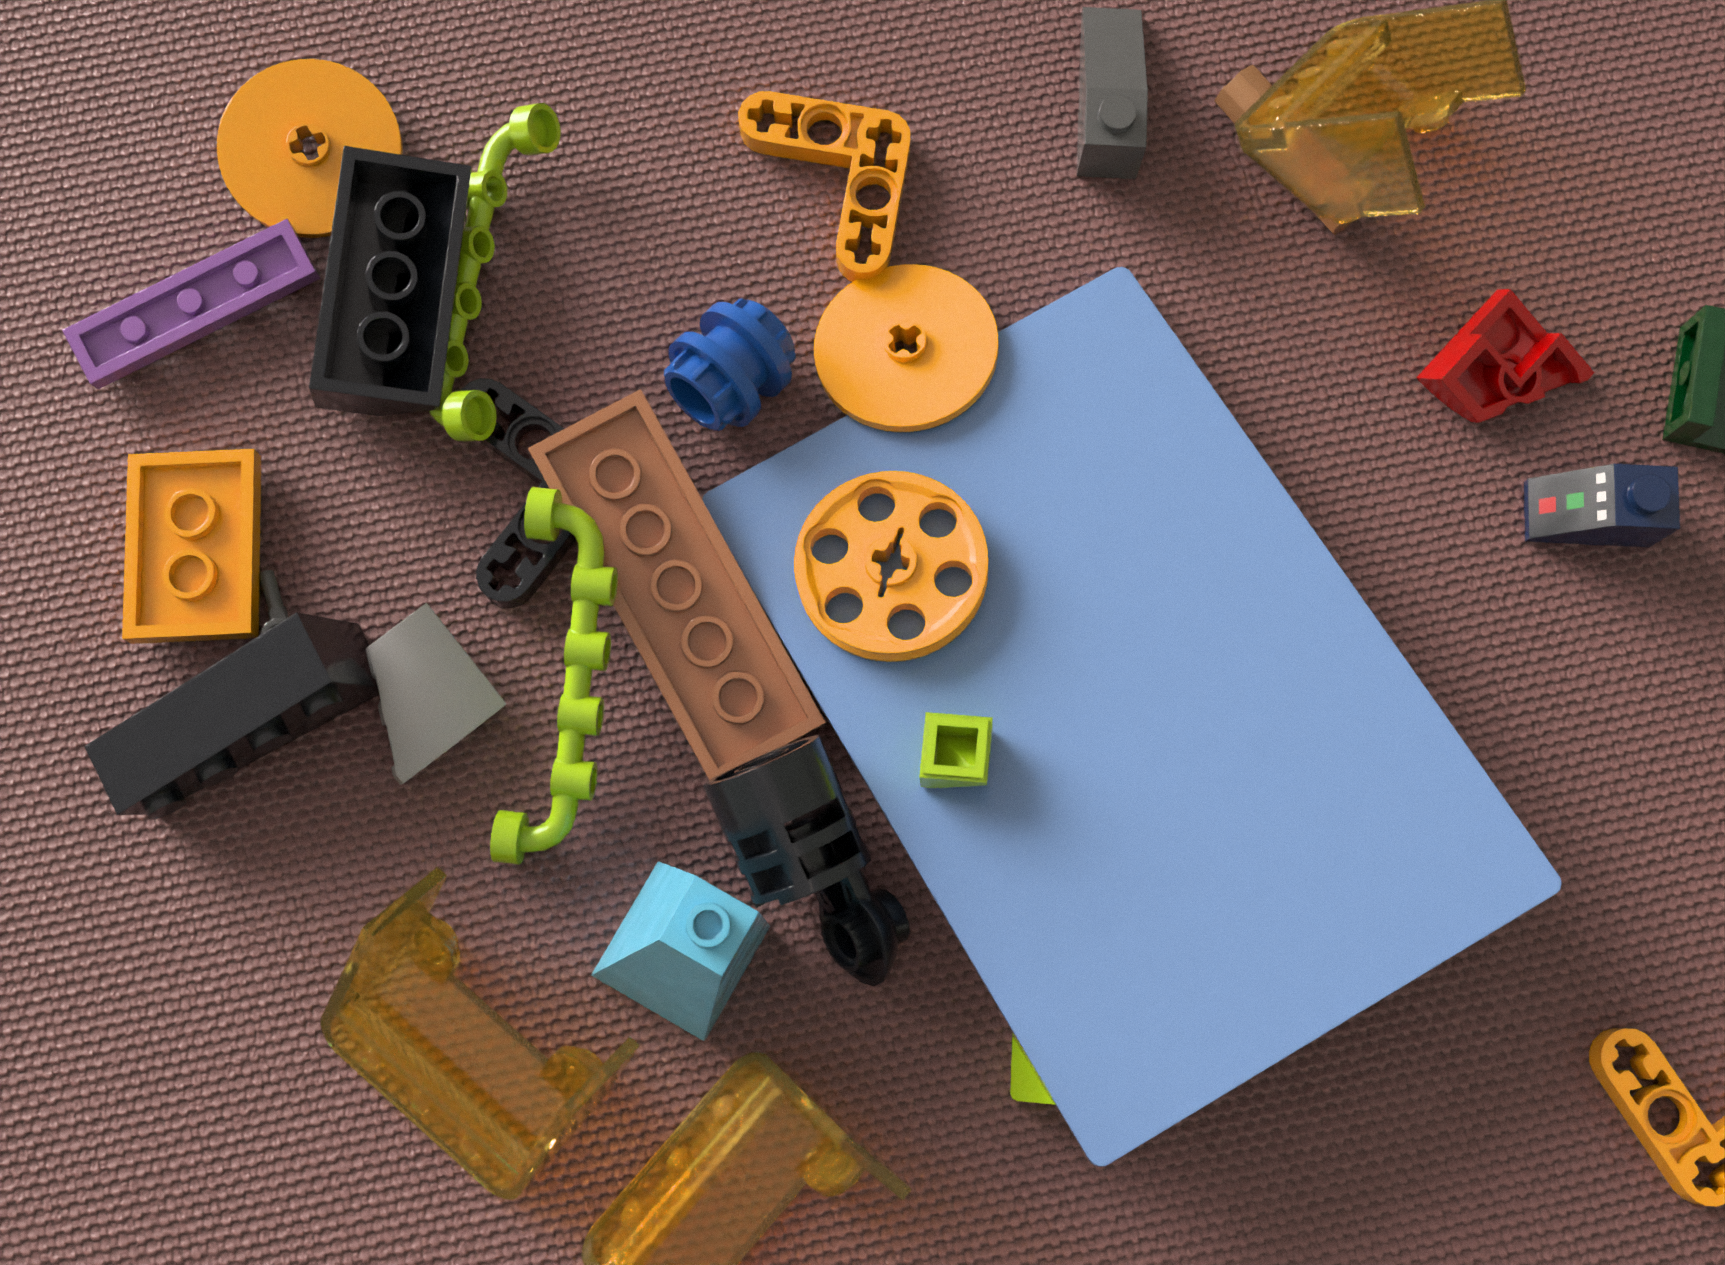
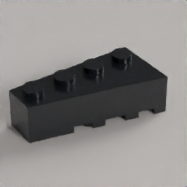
M296 612L85 745L84 747L116 814H147L150 820L167 816L182 808L187 802L186 797L205 787L213 786L229 779L244 766L378 696L377 682L371 676L366 648L369 646V643L359 624Z

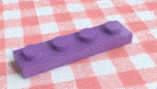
M285 219L62 331L89 383L95 388L100 389L320 279V276L293 225L288 219Z

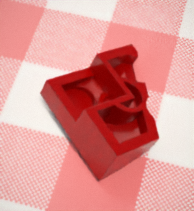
M1497 289L1416 378L1451 410L1470 422L1480 423L1503 414L1509 406L1517 403L1529 404L1545 397V392L1568 383L1580 384L1588 381L1595 372L1562 333H1547L1511 289Z

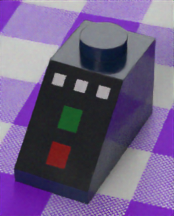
M1609 464L1528 478L1524 481L1525 542L1649 548L1680 529L1678 467Z

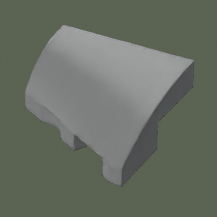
M427 602L366 648L371 676L377 682L380 695L378 704L382 726L387 728L394 760V766L391 767L392 774L400 785L419 773L507 704Z

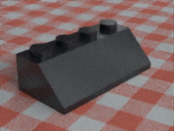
M344 146L309 390L316 408L373 416L440 410L472 171L471 166Z

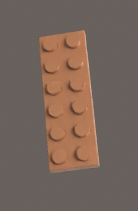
M641 389L528 448L549 489H559L562 494V503L581 508L598 525L603 535V566L616 567L618 572L617 593L613 606L709 780L755 757L790 744L826 723Z

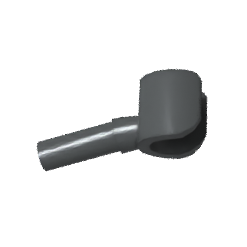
M273 570L259 573L270 620L262 628L261 634L289 617L287 609L283 605Z

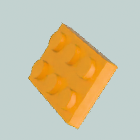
M255 449L128 454L122 639L131 644L250 639L259 636L261 455Z

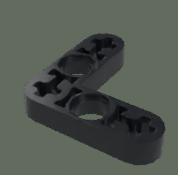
M479 378L465 385L461 391L481 390L487 393L492 401L496 398L495 405L500 414L511 422L506 433L501 424L496 422L493 433L487 439L480 442L540 484L538 487L549 488L534 460L527 459L519 454L518 445L522 436L529 431L543 430L552 436L564 428L500 382L493 379ZM526 502L483 555L476 570V580L479 589L493 604L502 608H515L525 604L532 598L576 541L575 536L566 530H562L560 536L554 542L548 544H539L532 541V539H528L524 529ZM520 540L528 552L540 558V561L533 565L525 557L516 569V574L521 579L520 584L515 589L504 585L499 591H496L495 589L499 582L493 576V573L499 566L505 570L513 568L521 558V555L512 546L516 541Z

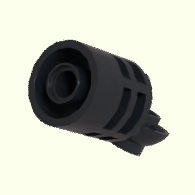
M820 735L810 736L774 749L707 781L703 787L726 841L731 842L737 855L736 864L740 873L746 876L752 890L750 896L755 908L777 899L780 905H784L815 893L819 902L821 935L830 956L845 971L847 970L848 973L861 983L876 986L884 982L895 962L898 944L908 939L910 934L909 921L901 903L892 893L881 888L873 892L870 889L862 868L871 861V855L866 844L861 839L856 827V820L844 799L843 789ZM792 820L793 823L784 826L785 823Z

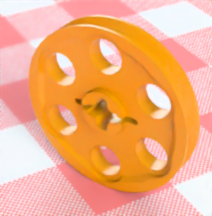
M880 471L862 475L843 483L827 494L814 507L804 522L798 536L794 555V573L799 595L807 615L815 627L830 642L853 655L865 659L884 662L906 661L929 655L943 648L968 627L979 610L985 595L988 581V549L982 527L969 505L952 489L920 474L905 471ZM872 494H883L893 500L895 508L887 519L873 522L865 519L860 514L859 506L861 502ZM936 509L946 510L956 519V527L945 537H930L920 528V521L926 513ZM903 534L899 546L902 566L907 568V570L896 569L892 578H888L884 596L880 597L884 585L881 565L876 562H887L891 553H895L899 535ZM827 535H837L847 542L848 551L839 562L825 564L816 560L812 555L816 541ZM958 567L965 570L971 576L972 584L963 595L956 597L946 596L935 586V579L938 574L944 569ZM838 594H853L863 603L862 612L855 620L848 623H839L833 621L827 615V604ZM901 610H913L923 617L925 627L918 637L911 640H901L890 633L888 629L890 618Z

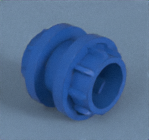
M740 298L734 304L716 302L702 314L700 318L702 335L691 331L682 333L669 346L668 354L671 364L664 370L666 387L677 405L698 424L717 431H721L728 424L737 427L748 425L761 410L758 394L766 397L777 396L791 382L792 371L790 364L796 359L794 342L783 323L763 305L752 300Z

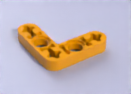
M759 91L746 98L738 111L739 129L744 144L752 151L764 155L850 168L836 240V264L840 273L851 282L856 279H870L879 275L890 264L909 160L911 138L910 128L906 120L899 114L888 110L771 91ZM763 114H773L775 124L770 125L768 132L757 131L756 122H761ZM794 116L799 117L798 139L790 138V128H793L792 117ZM829 120L837 124L842 133L834 143L820 145L809 138V128L818 121ZM886 132L891 134L892 143L887 148L885 168L874 166L876 158L875 141L879 139L880 133ZM873 184L884 187L891 197L889 203L878 210H869L862 207L858 203L856 196L863 187ZM862 226L873 228L871 252L874 255H869L866 264L856 263L854 252H852L857 251L859 248Z
M1611 1028L1601 1032L1592 1041L1589 1049V1064L1593 1073L1671 1188L1682 1199L1693 1204L1715 1207L1724 1205V1163L1709 1174V1180L1713 1185L1711 1189L1694 1185L1692 1179L1699 1174L1698 1168L1694 1163L1696 1160L1713 1164L1725 1158V1116L1711 1125L1656 1043L1646 1033L1637 1029ZM1617 1044L1619 1047H1634L1636 1055L1630 1059L1631 1067L1640 1079L1654 1080L1656 1077L1658 1083L1639 1089L1642 1086L1632 1072L1629 1070H1615L1612 1062L1619 1057L1615 1045ZM1639 1089L1633 1097L1630 1095L1631 1090ZM1662 1096L1669 1098L1679 1111L1677 1128L1665 1136L1658 1134L1651 1127L1648 1120L1650 1105L1655 1099Z

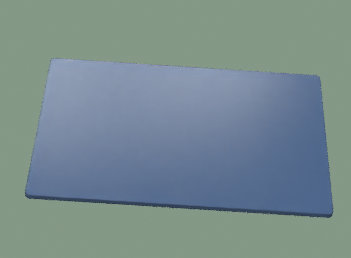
M1116 267L999 331L998 360L989 385L969 409L949 422L921 431L891 432L863 425L846 415L708 491L702 499L765 614L1089 1162L1097 1167H1105L1541 904L1558 893L1562 885L1560 876L1131 271L1125 267ZM880 471L916 473L932 478L952 489L969 505L982 527L988 549V581L985 595L979 610L968 627L943 648L929 655L906 661L884 662L865 659L853 655L830 642L815 627L807 615L799 595L794 573V555L798 536L804 522L814 507L827 494L843 483L862 475ZM872 494L861 502L859 512L867 520L873 522L882 521L893 513L895 504L886 495ZM941 509L931 510L920 521L922 531L928 536L935 538L947 536L956 527L954 516L948 511ZM903 534L899 535L895 553H891L887 562H876L881 565L884 585L880 597L884 596L888 578H892L896 569L907 570V568L902 566L899 546ZM827 535L816 541L812 555L822 563H836L845 557L848 551V544L837 535ZM958 567L944 569L935 579L936 588L942 594L951 597L963 595L972 584L971 576L965 570ZM838 594L827 604L826 613L835 622L848 623L860 615L863 603L853 594ZM901 610L895 613L888 623L890 633L901 640H911L918 637L925 627L923 617L913 610ZM925 712L993 717L987 785L949 788L921 787L919 775Z

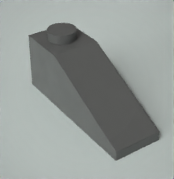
M1083 7L1081 12L1076 176L1136 179L1147 145L1148 87L1142 10Z

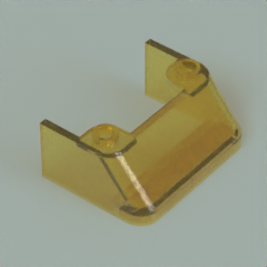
M1486 0L1367 16L1335 26L1326 32L1235 122L1234 126L1242 151L1317 216L1331 219L1334 223H1347L1369 216L1420 214L1425 208L1405 128H1413L1417 133L1434 131L1446 125L1450 120L1449 116L1464 102L1521 97L1526 92L1507 0Z
M436 867L362 928L320 1021L321 1030L327 1043L336 1054L485 1189L497 1197L512 1200L517 1198L532 1183L606 1096L640 1045L629 1037L604 1064L591 1051L574 1046L560 1047L549 1059L453 975L460 962L457 935L446 922L436 919L429 913L447 877L441 869Z
M751 1052L742 1056L730 1066L594 1223L583 1244L582 1260L584 1265H738L806 1183L822 1196H837L852 1187L864 1171L867 1170L902 1200L905 1199L912 1189L855 1133L770 1057L762 1052Z

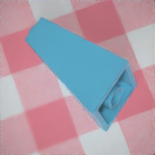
M658 861L591 976L705 1041L769 930L770 925L760 912L696 875Z

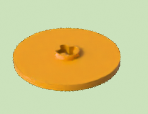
M319 59L290 60L268 67L254 75L231 98L222 115L217 134V158L221 175L227 188L239 205L252 218L268 228L288 219L298 237L304 238L331 236L344 146L403 155V143L397 119L390 104L379 89L367 78L351 68ZM313 136L316 143L321 144L317 147L319 157L314 160H308L304 153L300 152L303 150L302 140L306 137Z
M917 264L889 266L877 276L870 279H856L847 285L825 309L816 329L814 339V360L818 377L831 401L843 413L859 423L891 432H914L934 428L949 422L965 412L980 398L989 385L995 372L999 354L997 325L994 315L982 295L967 281L949 271ZM901 340L903 343L910 345L916 341L917 351L911 354L909 351L902 349L896 353L895 343Z

